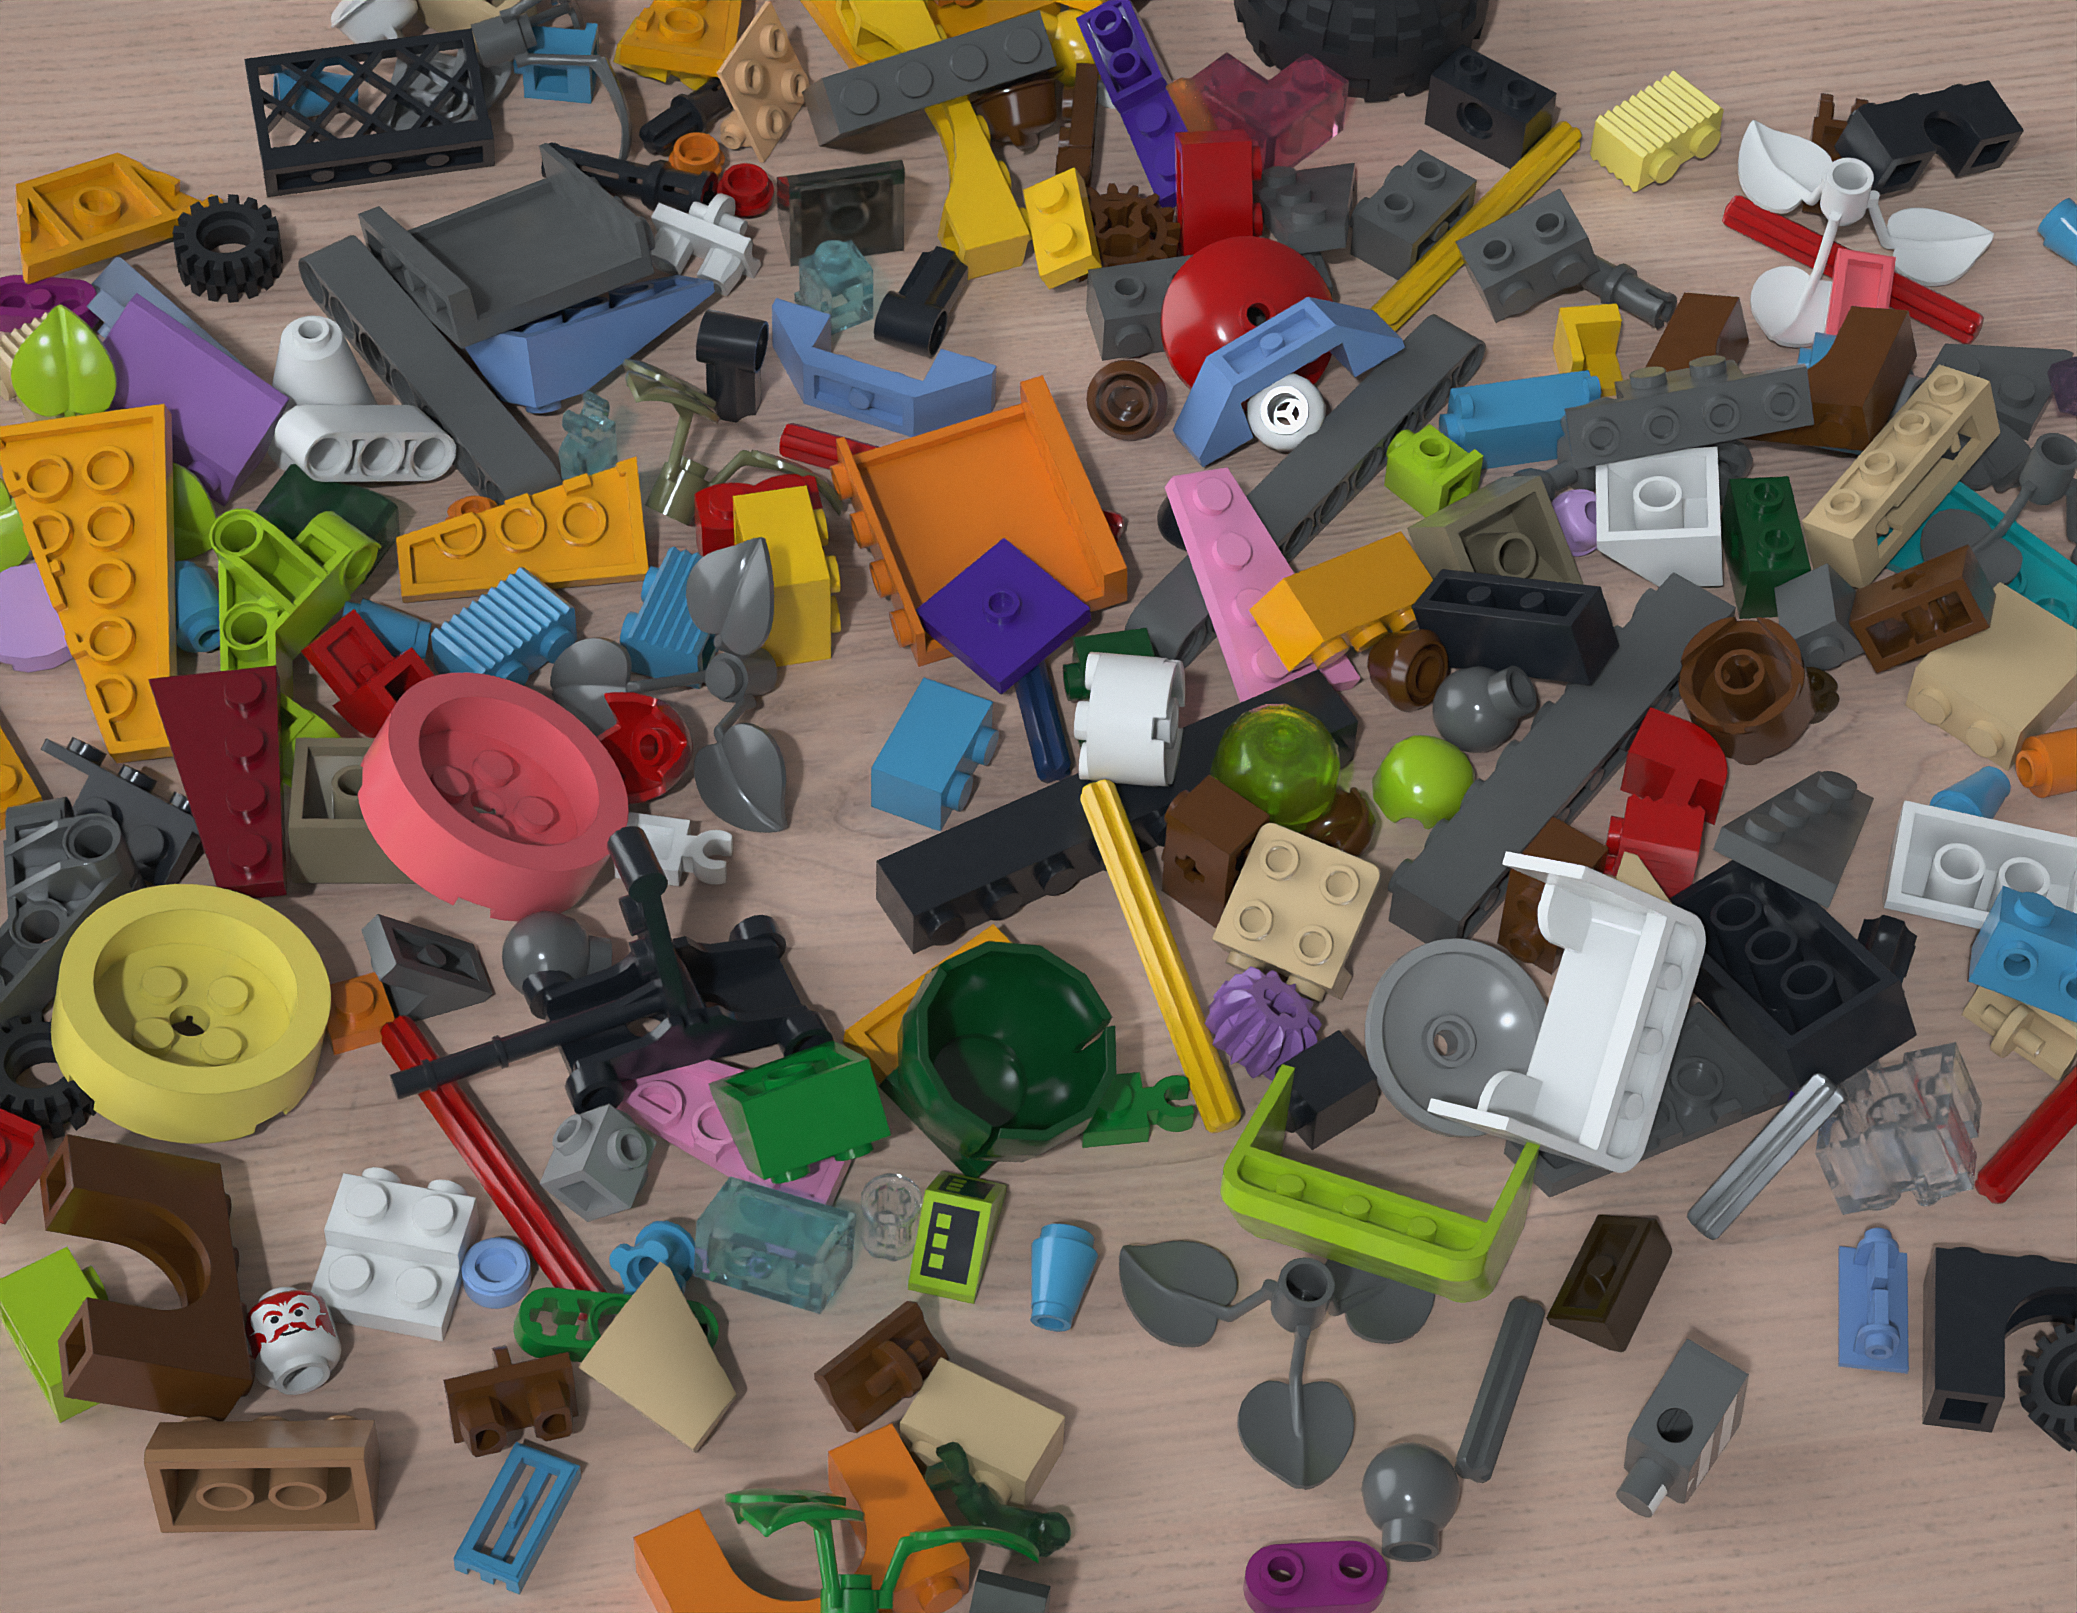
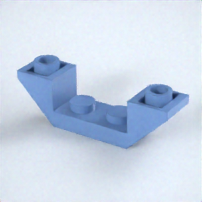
M1306 297L1206 356L1174 425L1173 432L1175 437L1202 467H1205L1254 438L1241 406L1243 401L1302 366L1315 361L1328 351L1354 377H1357L1404 349L1403 340L1373 310Z
M778 298L772 304L773 348L804 404L909 437L991 413L995 407L996 365L980 361L974 357L941 349L925 379L921 381L900 372H892L853 360L845 355L831 353L830 314Z

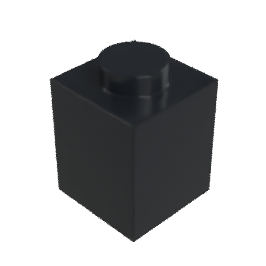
M1340 1030L1283 1063L1295 1068L1285 1130L1289 1133L1296 1132L1311 1150H1314L1375 1112L1379 1087L1377 1076L1370 1067L1369 1062ZM1279 1065L1278 1067H1276L1275 1076H1276L1278 1070L1280 1069L1281 1065Z

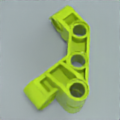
M236 508L219 516L211 526L209 534L211 546L218 557L220 671L276 665L280 677L283 781L291 788L296 738H341L322 718L294 702L292 661L341 610L345 602L352 598L350 595L366 579L365 576L373 567L377 558L378 548L380 549L381 545L333 511H325L318 514L292 541L282 531L256 512L249 509ZM263 636L258 642L248 645L255 638Z

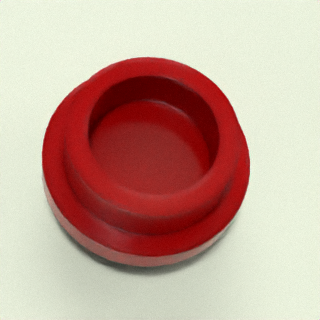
M741 163L731 166L724 172L717 186V194L723 193L735 200V215L737 216L758 215L766 211L774 201V185L761 167L754 164Z

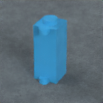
M1589 370L1452 388L1450 389L1447 414H1441L1439 417V431L1466 452L1470 453L1476 449L1483 455L1481 470L1557 459V440L1565 435L1560 423L1561 418L1565 415L1564 409L1585 405L1601 397L1600 381L1597 376H1591Z

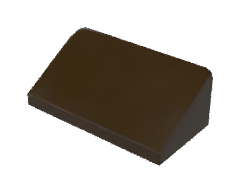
M1597 1215L1546 1317L1549 1324L1608 1350L1616 1352L1626 1351L1672 1255L1671 1245L1657 1220L1654 1218Z

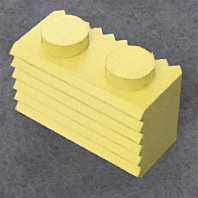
M1673 70L1669 76L1665 75L1661 81L1656 80L1653 86L1648 85L1645 91L1640 90L1637 96L1632 95L1628 101L1624 100L1620 106L1616 105L1612 111L1608 110L1604 116L1599 115L1595 121L1590 155L1593 161L1598 160L1601 167L1606 166L1608 173H1614L1617 180L1622 179L1624 186L1629 185L1632 192H1637L1654 181L1664 183L1675 174L1679 165L1694 156L1704 158L1715 149L1721 138L1720 126L1724 109Z

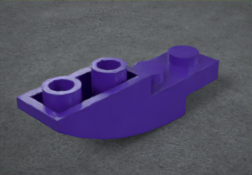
M1109 0L1077 17L1076 20L1111 102L1121 115L1154 193L1160 196V206L1162 208L1176 207L1175 132H1191L1195 130L1132 1Z

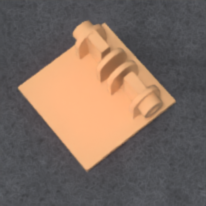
M765 1L717 71V75L735 110L720 125L721 142L730 149L752 146L760 163L766 161L804 104L805 100L802 91L810 87L808 77L801 67L788 39L787 32L782 26L771 1Z

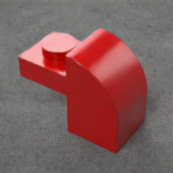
M355 609L345 614L301 650L303 655L340 699L332 705L334 709L352 727L368 738H376L397 701L409 688L422 680L435 676L412 647L394 658Z
M1650 707L1628 751L1620 790L1632 795L1636 794L1642 799L1649 796L1653 802L1661 798L1666 804L1675 801L1679 806L1688 803L1692 809L1700 805L1705 810L1704 822L1715 825L1727 779V761L1721 747L1707 731L1685 719Z

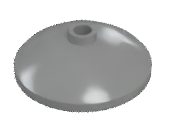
M1455 938L1433 941L1421 945L1398 958L1377 983L1369 1001L1365 1020V1044L1369 1064L1376 1074L1377 1083L1386 1098L1404 1117L1414 1124L1430 1132L1447 1137L1470 1138L1486 1135L1487 1133L1428 1112L1430 1100L1432 1098L1477 1109L1481 1094L1488 1081L1494 1075L1502 1071H1513L1527 1075L1547 1007L1530 976L1503 952L1487 944L1469 939ZM1436 1034L1441 1035L1446 1040L1447 1053L1445 1056L1438 1053L1435 1049L1434 1038Z

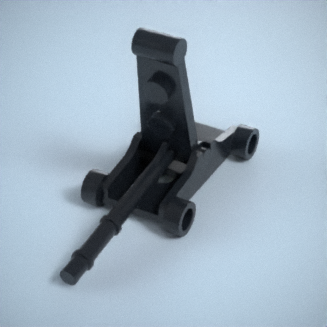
M628 826L617 830L610 836L607 842V849L628 892V895L620 897L618 900L630 934L638 936V939L629 942L631 952L613 966L576 980L569 973L560 970L539 971L529 975L523 981V995L531 1013L536 1018L546 1020V1023L501 1038L499 1035L491 1038L492 1041L432 1061L428 1059L421 1060L420 1065L390 1074V1080L397 1100H401L430 1090L431 1093L438 1091L439 1086L499 1066L502 1069L507 1068L511 1062L558 1047L570 1075L565 1084L566 1093L575 1113L582 1114L608 1104L617 1108L624 1098L625 1093L621 1084L624 1081L778 1044L783 1056L786 1057L814 1046L834 1041L824 1017L819 1012L809 1010L806 1005L801 1004L780 961L787 945L777 922L772 917L754 915L744 919L731 931L728 942L700 943L686 936L672 940L661 895L668 887V880L644 830L637 826ZM705 1002L717 1003L719 1005L707 1007ZM647 1017L661 1022L654 1030L642 1037L634 1035L627 1028L631 1022Z

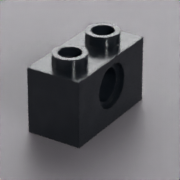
M1461 44L1431 74L1424 124L1511 169L1551 129L1557 93Z

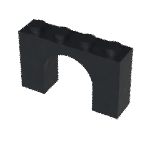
M1971 1247L1935 1248L1923 1283L1922 1424L1992 1433L2005 1399V1339L2018 1329L2036 1323L2059 1322L2075 1326V1319H2077V1264L2050 1261L2039 1255L2014 1257L1982 1253Z

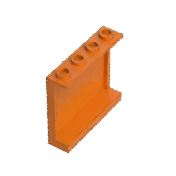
M1043 375L1020 382L1021 404L852 456L845 436L836 439L838 464L830 466V473L836 493L840 501L849 498L851 500L855 513L849 514L855 540L860 549L870 547L875 559L874 562L869 563L875 589L880 598L890 596L895 611L889 612L894 636L900 648L910 645L918 667L954 655L924 631L916 609L1003 538L1008 540L1090 608V613L1127 601V566Z

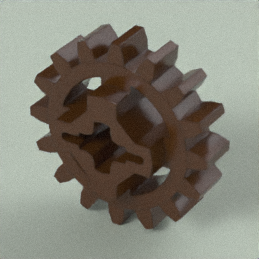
M1109 183L1107 193L1101 195L1092 187L1086 188L1102 265L1101 268L1178 257L1180 223L1173 222L1174 209L1172 207L1159 209V195L1154 193L1143 199L1139 197V186L1135 185L1127 193H1119L1115 183ZM1088 273L1076 278L1075 281L1080 283L1088 279Z

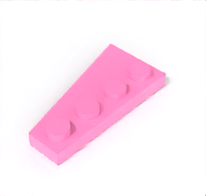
M1228 467L1172 476L1166 484L1165 490L1240 703L1317 670V667L1312 662L1289 672L1249 611L1283 578L1295 573ZM1346 654L1330 665L1319 669L1336 692L1352 689L1361 679Z
M706 1060L693 1065L621 1082L625 1094L623 1101L616 1109L627 1113L635 1123L821 1231L852 1160L835 1161L834 1156L809 1164L811 1172L806 1176L781 1184H773L771 1178L763 1180L749 1171L719 1112L708 1084L743 1072L744 1070L712 1060Z

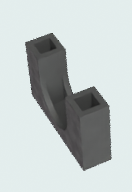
M1040 10L821 78L802 91L818 144L822 146L872 130L893 119L973 93H977L980 96L1031 80L1057 66Z

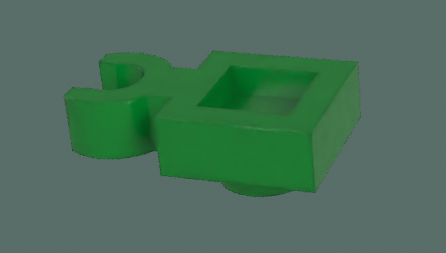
M1140 1072L1116 1074L1086 1130L1080 1133L1082 1148L1148 1142L1149 1125H1158L1160 1128L1170 1132H1183L1191 1129L1194 1119L1193 1106L1173 1107L1167 1103L1172 1100L1188 1098V1077L1179 1075L1168 1076L1159 1080L1154 1087L1143 1088Z

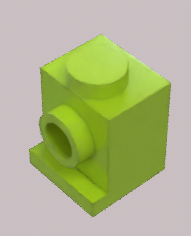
M1428 424L1416 434L1409 429H1405L1398 433L1389 444L1386 452L1388 459L1384 486L1425 518L1478 490L1483 455L1476 449L1470 453L1466 452L1431 424Z

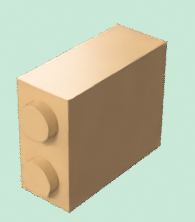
M1999 582L1993 588L1996 593L1990 628L1931 651L1915 668L1905 706L1918 713L1926 722L1940 727L1968 745L1976 754L1990 759L2009 771L2016 763L2017 754L2021 751L2024 740L2030 736L2044 734L2077 700V629Z

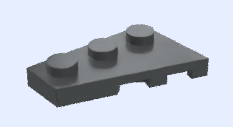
M1355 163L1297 171L1292 167L1275 166L1263 170L1261 180L1252 181L1253 203L1260 202L1263 222L1278 242L1294 249L1299 254L1346 248L1350 224L1349 210L1352 209L1353 191H1355L1356 185Z

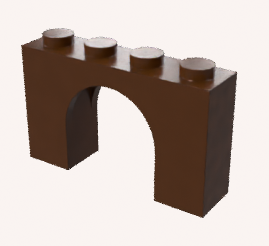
M1684 292L1646 367H1663L1666 369V372L1689 368V362L1696 358L1712 355L1723 356L1726 361L1734 360L1738 365L1749 343L1740 298ZM1851 306L1830 350L1819 362L1807 369L1814 425L1740 439L1864 451L1883 429L1917 357L1909 311Z
M67 1134L39 1177L45 1231L110 1242L140 1253L158 1266L169 1278L179 1296L181 1308L160 1310L86 1297L58 1339L64 1397L188 1418L199 1416L212 1418L218 1422L225 1421L239 1399L247 1396L255 1379L256 1365L253 1356L248 1353L245 1333L247 1305L245 1301L240 1299L237 1278L239 1251L237 1247L232 1245L229 1224L232 1203L230 1195L225 1193L221 1164Z

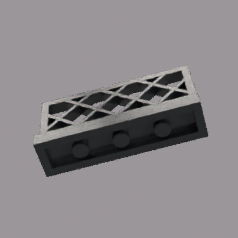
M472 28L244 59L267 198L495 166L494 135L491 119L488 117ZM463 48L465 63L453 78L429 64L439 51ZM397 57L411 67L400 81L393 85L373 72V69L382 59ZM341 65L354 74L339 93H336L315 79L327 66ZM284 73L297 81V83L279 101L261 89L260 75ZM420 73L444 87L429 107L406 93V90ZM467 77L469 79L470 89L462 85L463 82L467 79ZM363 81H366L387 95L372 114L349 101V98ZM306 89L311 90L330 103L315 122H312L291 108ZM455 94L474 107L476 120L452 123L438 113ZM397 102L420 116L411 129L398 131L383 123L382 119ZM264 105L272 110L271 114L267 118L265 115ZM339 110H342L363 124L353 137L339 139L324 129ZM282 118H285L306 132L296 145L271 148L269 133Z

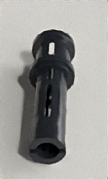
M549 143L551 147L565 158H571L577 168L588 177H595L604 190L641 199L642 204L650 211H655L658 203H661L681 212L689 213L694 201L708 206L717 195L718 178L717 174L713 171L705 170L701 174L674 169L669 161L661 159L651 162L648 166L604 154L560 146L558 143ZM542 161L541 173L544 178H547ZM582 166L617 173L619 178L583 171ZM638 179H643L642 184L638 183ZM675 187L688 190L689 194L678 193L675 191Z

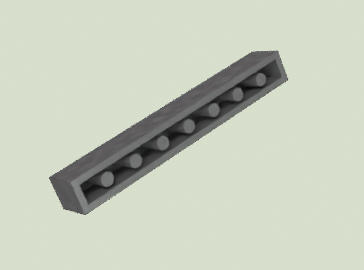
M1675 572L1666 579L1657 591L1652 588L1646 590L1636 604L1631 620L1623 628L1619 625L1614 626L1620 646L1591 685L1567 683L1565 693L1556 703L1547 701L1536 714L1530 732L1521 742L1514 739L1505 747L1497 761L1495 771L1486 781L1479 778L1469 787L1461 802L1460 810L1450 821L1443 818L1433 827L1425 842L1424 850L1414 861L1407 858L1397 867L1388 885V891L1392 893L1388 921L1425 944L1442 939L1459 938L1470 940L1505 900L1511 869L1502 864L1506 851L1522 854L1553 816L1568 825L1574 822L1626 762L1628 751L1649 708L1652 707L1669 713L1681 700L1678 685L1682 666L1680 660L1689 641L1707 625L1723 618L1734 617L1736 607Z

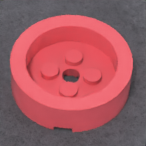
M470 672L447 673L429 677L418 682L399 698L360 765L363 767V785L358 792L359 805L369 831L387 857L411 880L439 899L454 905L459 897L474 904L490 908V918L519 921L535 912L555 911L562 913L570 909L586 894L611 856L607 849V842L610 836L617 830L626 827L628 822V797L622 776L614 760L598 738L579 719L553 700L531 688L496 676ZM473 806L479 807L485 810L486 812H491L493 809H495L496 814L493 815L490 813H479L474 809Z

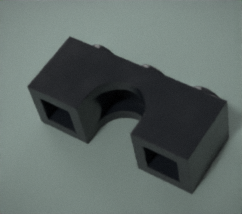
M1987 80L1968 85L1954 84L1945 90L1922 95L1912 93L1902 99L1881 104H1864L1849 116L1847 120L1848 125L1834 147L1842 158H1855L1866 163L1871 168L1874 177L1871 191H1878L1882 195L1913 188L1934 154L1940 156L1948 164L1956 177L2000 168L2024 132V129L1991 82Z

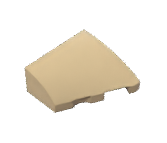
M661 1261L624 1305L578 1367L695 1453L698 1452L737 1397L671 1269Z

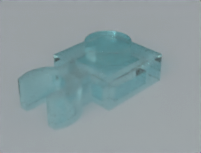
M589 390L583 394L584 405L580 415L569 409L563 414L562 427L568 434L564 438L558 454L562 483L564 480L587 473L589 476L613 468L618 462L616 423L608 419L610 412L609 402Z

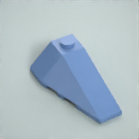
M673 275L624 285L608 291L609 300L606 297L595 296L467 346L465 349L500 401L523 405L528 413L552 412L562 407L561 400L585 393L620 366L625 358L629 359L715 292L714 283L711 280Z

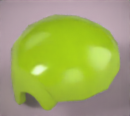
M1413 735L1396 743L1387 753L1372 778L1373 799L1390 821L1396 823L1403 818H1413L1419 820L1424 828L1429 830L1443 818L1450 821L1460 810L1464 795L1475 782V772L1466 754L1460 751L1459 747L1434 736Z

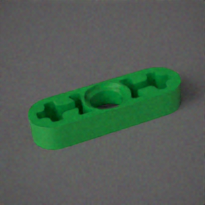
M552 1287L534 1290L524 1298L515 1318L513 1332L516 1342L523 1351L535 1358L568 1352L571 1362H582L601 1337L597 1325L598 1320L606 1315H617L632 1295ZM687 1300L713 1350L719 1336L718 1322L714 1314L703 1304ZM540 1311L552 1313L553 1323L558 1325L555 1335L548 1336L542 1334V1325L536 1322ZM580 1313L588 1315L583 1327V1340L576 1339L580 1325L575 1324Z

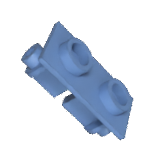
M1872 1228L1865 1232L1864 1239L1858 1243L1857 1248L1839 1246L1838 1367L1908 1374L1907 1253L1899 1252V1245L1892 1239L1890 1231L1883 1228Z

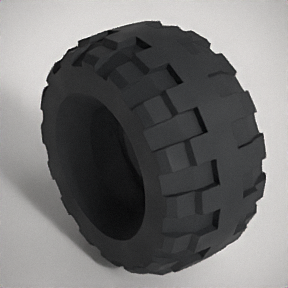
M1234 0L1237 21L1243 23L1246 39L1253 46V51L1266 66L1270 68L1276 66L1280 69L1282 79L1301 89L1307 86L1320 91V96L1342 101L1344 97L1364 98L1365 102L1388 101L1391 95L1404 93L1405 96H1411L1429 89L1431 74L1461 44L1471 48L1473 39H1480L1489 6V0Z

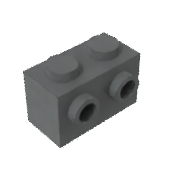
M1419 149L1403 166L1397 165L1390 171L1383 186L1371 198L1364 197L1356 205L1349 224L1353 229L1350 254L1399 280L1473 207L1477 179Z
M1561 189L1456 241L1467 272L1495 323L1513 314L1522 313L1540 300L1564 288L1575 286L1586 277L1600 271L1588 235Z

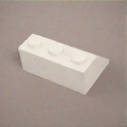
M1904 800L1889 854L1882 893L1884 908L1981 929L2002 886H2006L2022 893L2034 892L2049 899L2054 905L2077 913V837Z

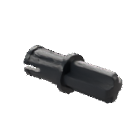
M718 77L710 78L708 82L690 94L675 96L670 103V108L644 124L639 131V137L644 142L646 151L650 154L655 152L664 153L673 147L681 136L693 132L704 133L707 123L733 108L724 88H717L722 84Z

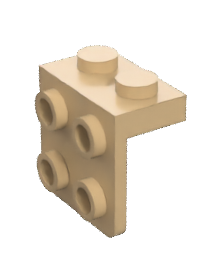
M1267 823L1258 831L1212 940L1221 949L1229 953L1225 963L1242 972H1245L1250 966L1259 969L1262 973L1265 968L1274 970L1278 974L1288 977L1287 985L1296 983L1295 991L1304 998L1321 1003L1326 993L1342 1000L1352 978L1350 973L1344 968V965L1380 884L1381 873L1370 862L1277 824Z

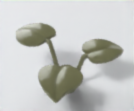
M625 358L622 366L626 370V383L633 394L635 402L663 401L672 403L680 415L668 462L665 461L645 506L689 526L695 514V493L704 488L725 483L743 466H754L777 470L786 474H798L802 477L806 475L815 476L818 490L840 516L843 510L842 501H840L836 491L819 475L798 463L758 450H751V452L747 450L740 451L710 482L704 480L709 468L682 455L693 414L696 413L718 424L720 417L702 403L704 402L714 408L717 402L698 387L676 378L656 366Z

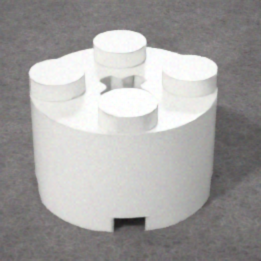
M1090 652L1085 671V686L1087 690H1091L1090 700L1078 701L1074 721L1075 739L1086 740V742H1083L1080 751L1079 778L1091 781L1109 779L1113 783L1153 787L1172 784L1178 767L1183 728H1178L1179 707H1185V673L1183 662L1160 657Z

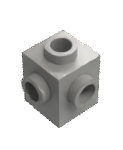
M610 1104L582 1114H574L568 1117L554 1134L552 1141L554 1150L539 1185L586 1222L630 1209L636 1195L647 1181V1166L657 1142L636 1126L631 1116Z

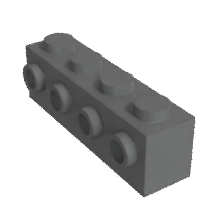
M1321 252L1301 254L1320 273L1332 297L1333 285ZM1193 255L1088 270L1086 312L1102 361L1165 352L1160 329L1163 299L1177 271ZM1251 307L1247 310V318L1251 324L1259 326L1266 322L1265 314L1261 309Z

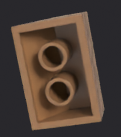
M334 1415L325 1420L289 1421L279 1416H262L253 1421L218 1422L212 1418L198 1416L184 1419L182 1422H159L145 1448L144 1466L161 1533L376 1530L381 1454L375 1420H360L349 1415Z

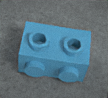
M2002 886L1972 945L1968 982L2077 1023V913L2054 905L2049 899L2034 892L2022 893Z

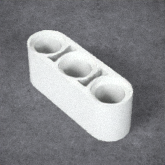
M304 404L288 410L279 419L275 428L274 439L277 446L310 478L321 482L429 481L443 475L451 467L456 456L454 440L423 411L411 405Z

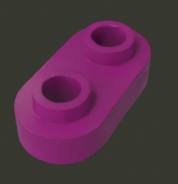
M23 275L1 277L0 331L12 333L14 328L21 329L24 323L31 324L35 317L41 319L45 312L49 313L57 305L67 307L93 328L100 318L86 306L97 295L96 290L90 283L80 279L49 277L27 285L23 280Z
M1359 1541L1273 1544L1261 1548L1249 1559L1245 1570L1243 1592L1248 1605L1255 1613H1371L1383 1600L1388 1571L1386 1563L1379 1552ZM1344 1567H1354L1361 1570L1364 1575L1359 1578H1349L1342 1574L1340 1570ZM1275 1570H1283L1288 1572L1293 1578L1286 1582H1279L1274 1580L1269 1574Z

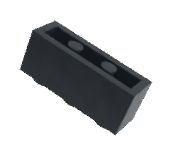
M1441 569L1412 605L1419 629L1431 630L1439 636L1447 652L1448 667L1464 669L1481 666L1499 672L1510 666H1517L1531 678L1591 685L1620 646L1600 586Z

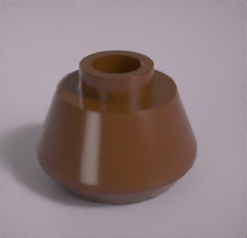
M1118 360L1105 365L1095 374L1089 384L1086 401L1089 415L1101 431L1116 439L1136 440L1149 435L1161 424L1167 411L1168 396L1162 379L1152 368L1134 360Z
M1416 629L1392 632L1373 646L1368 656L1367 667L1371 683L1375 689L1398 710L1413 712L1434 700L1437 689L1447 675L1448 656L1439 636L1431 630Z

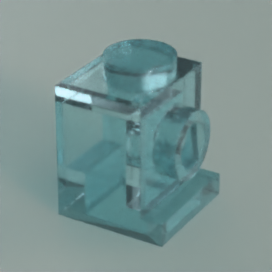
M839 240L825 241L817 247L813 255L799 259L800 291L794 293V301L798 305L808 306L817 311L830 314L831 335L873 319V269L852 240L846 242ZM842 294L848 303L832 309V297Z

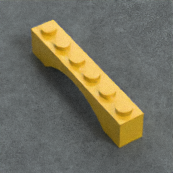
M928 0L836 1L835 10L855 54L870 62L947 39L940 24L934 25L928 12ZM969 95L925 108V112L939 134L948 166L949 192L944 203L937 234L942 247L954 251L957 258L968 266V280L1022 266L1028 241L1032 240L1027 210L1024 207L1018 208L1011 193L1012 184L1008 168L1003 161H997L992 152L989 128L982 115H975L969 101Z

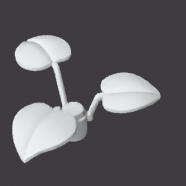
M1756 120L1751 121L1744 134L1738 156V176L1743 192L1748 199L1762 209L1780 214L1794 210L1802 200L1810 206L1815 205L1820 200L1821 210L1828 219L1811 275L1797 267L1780 266L1764 272L1753 286L1750 297L1752 314L1768 339L1775 341L1779 345L1794 348L1809 347L1813 344L1815 332L1824 333L1832 282L1820 279L1825 270L1838 226H1849L1860 220L1867 208L1881 246L1886 249H1894L1893 257H1896L1895 270L1925 286H1943L1955 282L1969 271L1992 243L1994 233L1965 218L1929 208H1907L1891 215L1886 228L1878 205L1880 194L1878 191H1871L1874 179L1873 172L1863 161L1855 158H1841L1832 162L1827 152L1815 143L1796 135L1773 130Z

